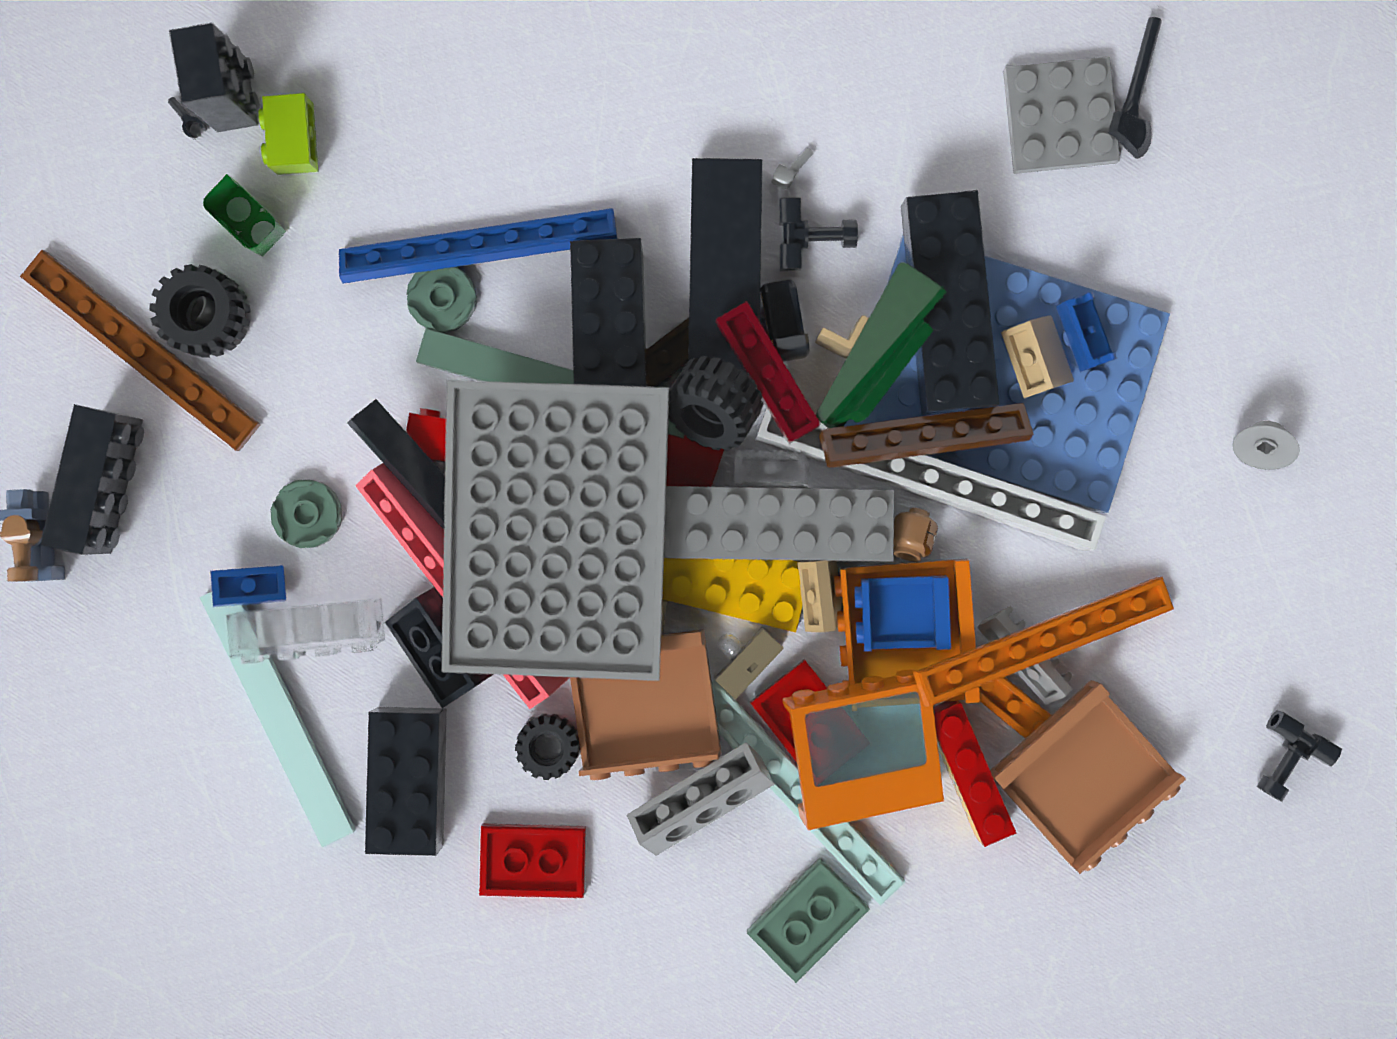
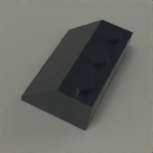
M435 587L417 596L385 621V624L441 708H444L494 675L442 672L443 598Z

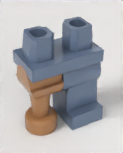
M29 489L6 490L7 510H0V521H3L0 537L6 543L12 545L14 567L7 569V582L65 580V566H55L54 548L40 545L49 511V492Z

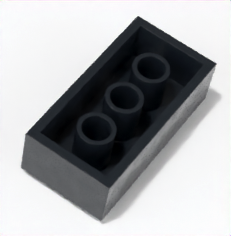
M74 404L40 545L81 555L112 553V549L117 546L120 538V530L118 529L120 515L125 512L128 504V496L126 495L128 481L133 478L136 470V462L134 461L136 448L140 446L144 437L143 419Z
M376 707L368 712L365 854L436 856L443 848L447 708Z

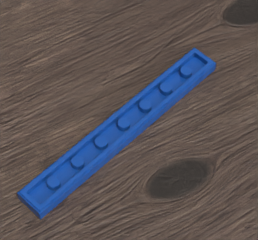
M610 208L339 249V277L342 284L565 251L570 250V241L618 239L614 210Z

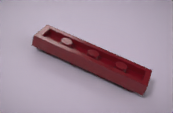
M746 301L717 318L716 324L743 369L748 374L749 379L754 380L758 385L756 389L761 391L762 401L788 444L818 428L821 425L748 302Z

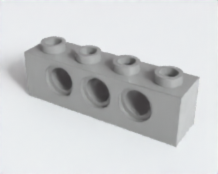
M745 742L628 813L627 817L639 845L657 856L775 785L761 756Z

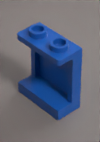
M946 575L861 578V587H855V608H862L863 622H856L857 643H864V652L872 651V649L935 647L936 650L951 649L949 581Z

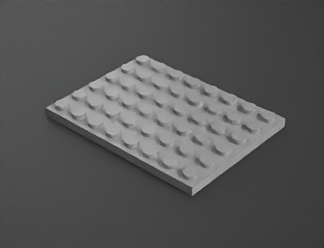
M447 380L442 672L660 680L669 388Z

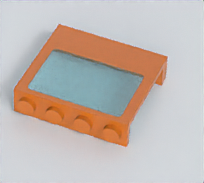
M901 670L896 673V676L887 678L870 676L862 679V683L852 685L835 683L829 685L827 690L817 692L800 690L793 693L792 697L783 698V704L791 716L803 803L798 804L799 817L807 830L944 801L933 706L927 707L923 703L913 674L916 670Z

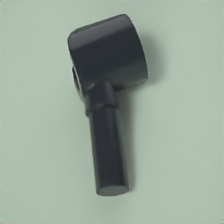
M175 97L168 99V104L183 122L182 130L188 137L196 140V137L190 132V127L194 123H199L200 127L207 131L206 124L199 118L187 113Z

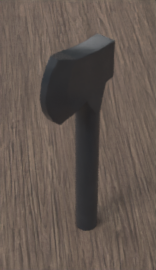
M1158 17L1148 18L1126 101L1120 111L1114 112L1108 132L1136 159L1143 157L1151 144L1150 121L1139 118V105L1162 20Z

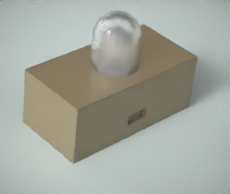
M763 627L746 644L741 642L734 634L726 633L719 638L718 647L730 661L715 676V681L736 700L784 648Z

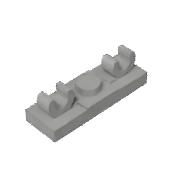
M1010 606L984 619L977 628L991 642L1024 629L1026 622L1021 620L1015 624L1009 618V614L1014 610ZM1058 658L1052 661L1048 659L1017 672L1045 705L1067 697L1072 691V687L1068 684L1072 674L1068 672L1060 675L1055 669L1060 662Z

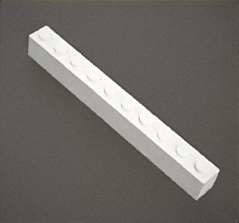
M766 407L755 440L826 463L819 438L822 429H828L826 426L820 423L821 425L818 428L788 444ZM926 455L838 467L1083 551L1096 549L1106 519L1104 515Z

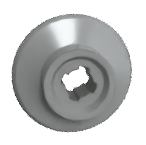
M1260 421L1253 426L1245 428L1237 434L1232 445L1233 451L1239 460L1251 467L1264 470L1280 469L1292 464L1297 459L1300 451L1295 437L1281 424L1274 421Z

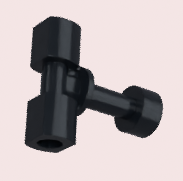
M801 198L779 199V226H783V244L779 246L780 271H800L802 269L801 249H808L809 241H841L842 248H857V220H842L841 227H808V220H801Z
M1276 710L1269 718L1266 728L1285 739L1282 746L1287 749V752L1271 778L1263 775L1256 787L1278 801L1283 802L1289 792V789L1284 787V784L1300 758L1308 761L1310 756L1323 764L1332 767L1340 757L1342 748L1323 736L1315 733L1311 735L1303 730L1304 724L1288 714Z

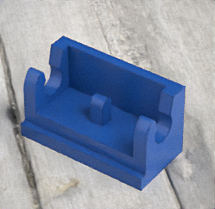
M1093 292L1066 300L1056 306L1080 372L1117 359L1115 352L1111 350L1096 310Z

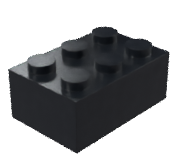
M213 22L169 30L181 103L216 132L257 126L256 113H259L260 103L256 92H252L250 79H254V69L250 58L245 57L241 53L240 48L235 46L230 41L228 35L223 34Z

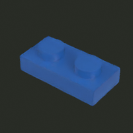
M284 565L210 571L213 607L286 601Z

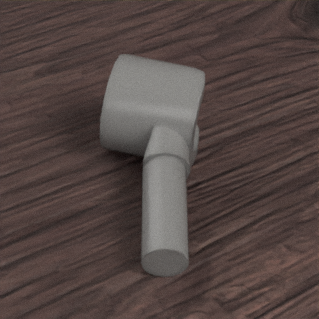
M807 148L792 163L790 169L779 164L771 183L782 189H788L796 173L813 155V151Z

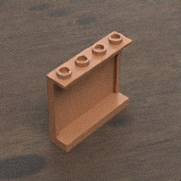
M704 629L663 634L661 636L659 681L570 677L583 766L578 771L579 776L590 775V780H602L610 778L611 772L624 771V776H635L644 774L645 768L658 767L659 772L678 770L680 768L679 764L693 763L694 768L706 767L721 756L722 750Z
M1090 680L990 770L995 782L1079 874L1084 870L1090 871L1100 863L1101 855L1110 847L1114 848L1123 843L1128 836L1127 832L1137 823L1142 824L1154 814V808L1163 800L1166 801L1173 798L1181 789L1179 785L1186 780L1183 775L1175 772L1109 698L1110 693L1104 686L1093 680Z

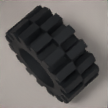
M541 714L539 717L532 718L519 732L516 738L517 743L515 744V751L518 754L516 758L518 763H522V769L525 772L529 771L532 773V777L536 779L538 776L543 777V780H549L552 777L556 779L561 777L562 774L567 773L575 763L580 751L579 738L576 734L577 729L574 725L571 726L568 723L569 720L565 717L562 719L557 714ZM545 733L555 735L561 742L560 754L550 760L541 758L535 751V741L538 736Z

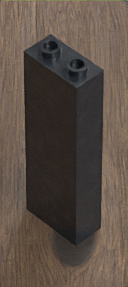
M692 158L688 363L691 359H699L701 356H708L711 359L716 357L726 363L734 364L736 368L745 372L716 324V319L747 301L760 322L762 159Z

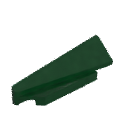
M900 262L816 413L820 423L829 429L843 427L849 419L859 423L868 418L934 330L922 319L946 293L945 289L907 263Z

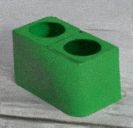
M226 174L204 197L203 206L245 248L260 256H264L287 231L267 211L260 212L263 207L242 186H238L230 175ZM237 197L246 199L251 207L248 218L239 222L232 220L227 214L228 203ZM261 221L271 223L274 229L260 244L255 243L251 236L253 226Z

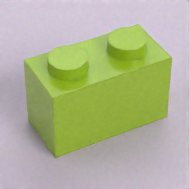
M305 93L262 96L263 108L259 109L258 115L262 130H265L266 143L261 145V155L264 164L277 175L319 172L314 103Z

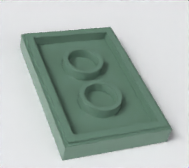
M819 857L746 931L765 953L797 983L870 908Z

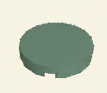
M458 267L415 273L407 286L406 294L409 312L418 324L427 329L441 333L458 330L469 321L475 311L477 295L474 284L467 274Z
M310 479L295 480L285 485L278 492L279 494L276 496L270 509L271 523L277 535L283 541L298 548H314L329 542L338 532L342 521V507L336 493L326 484Z

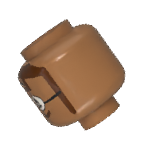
M910 508L909 512H901L895 516L893 550L896 557L910 562H919L921 558L931 555L938 532V525L933 519L929 518V512L920 508Z

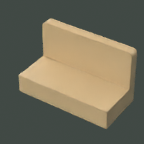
M862 315L854 325L848 339L826 328H822L815 343L846 359L869 318Z
M1051 315L1027 321L1001 332L1024 398L1074 381Z
M812 560L797 562L801 583L805 632L836 631L838 627L837 611H843L841 597H836L834 576H839L837 561Z

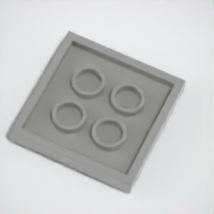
M1110 57L1010 66L1004 69L1003 76L1013 174L1116 164L1120 161L1118 140L1108 133L1115 112Z

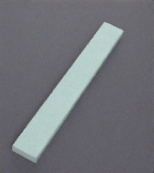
M212 592L199 597L322 848L353 833L356 828L247 606L213 607Z
M714 678L712 680L719 734L733 749L747 742L761 756L775 783L770 789L801 820L798 804L803 803L797 764ZM851 822L810 830L879 905H882L906 882Z

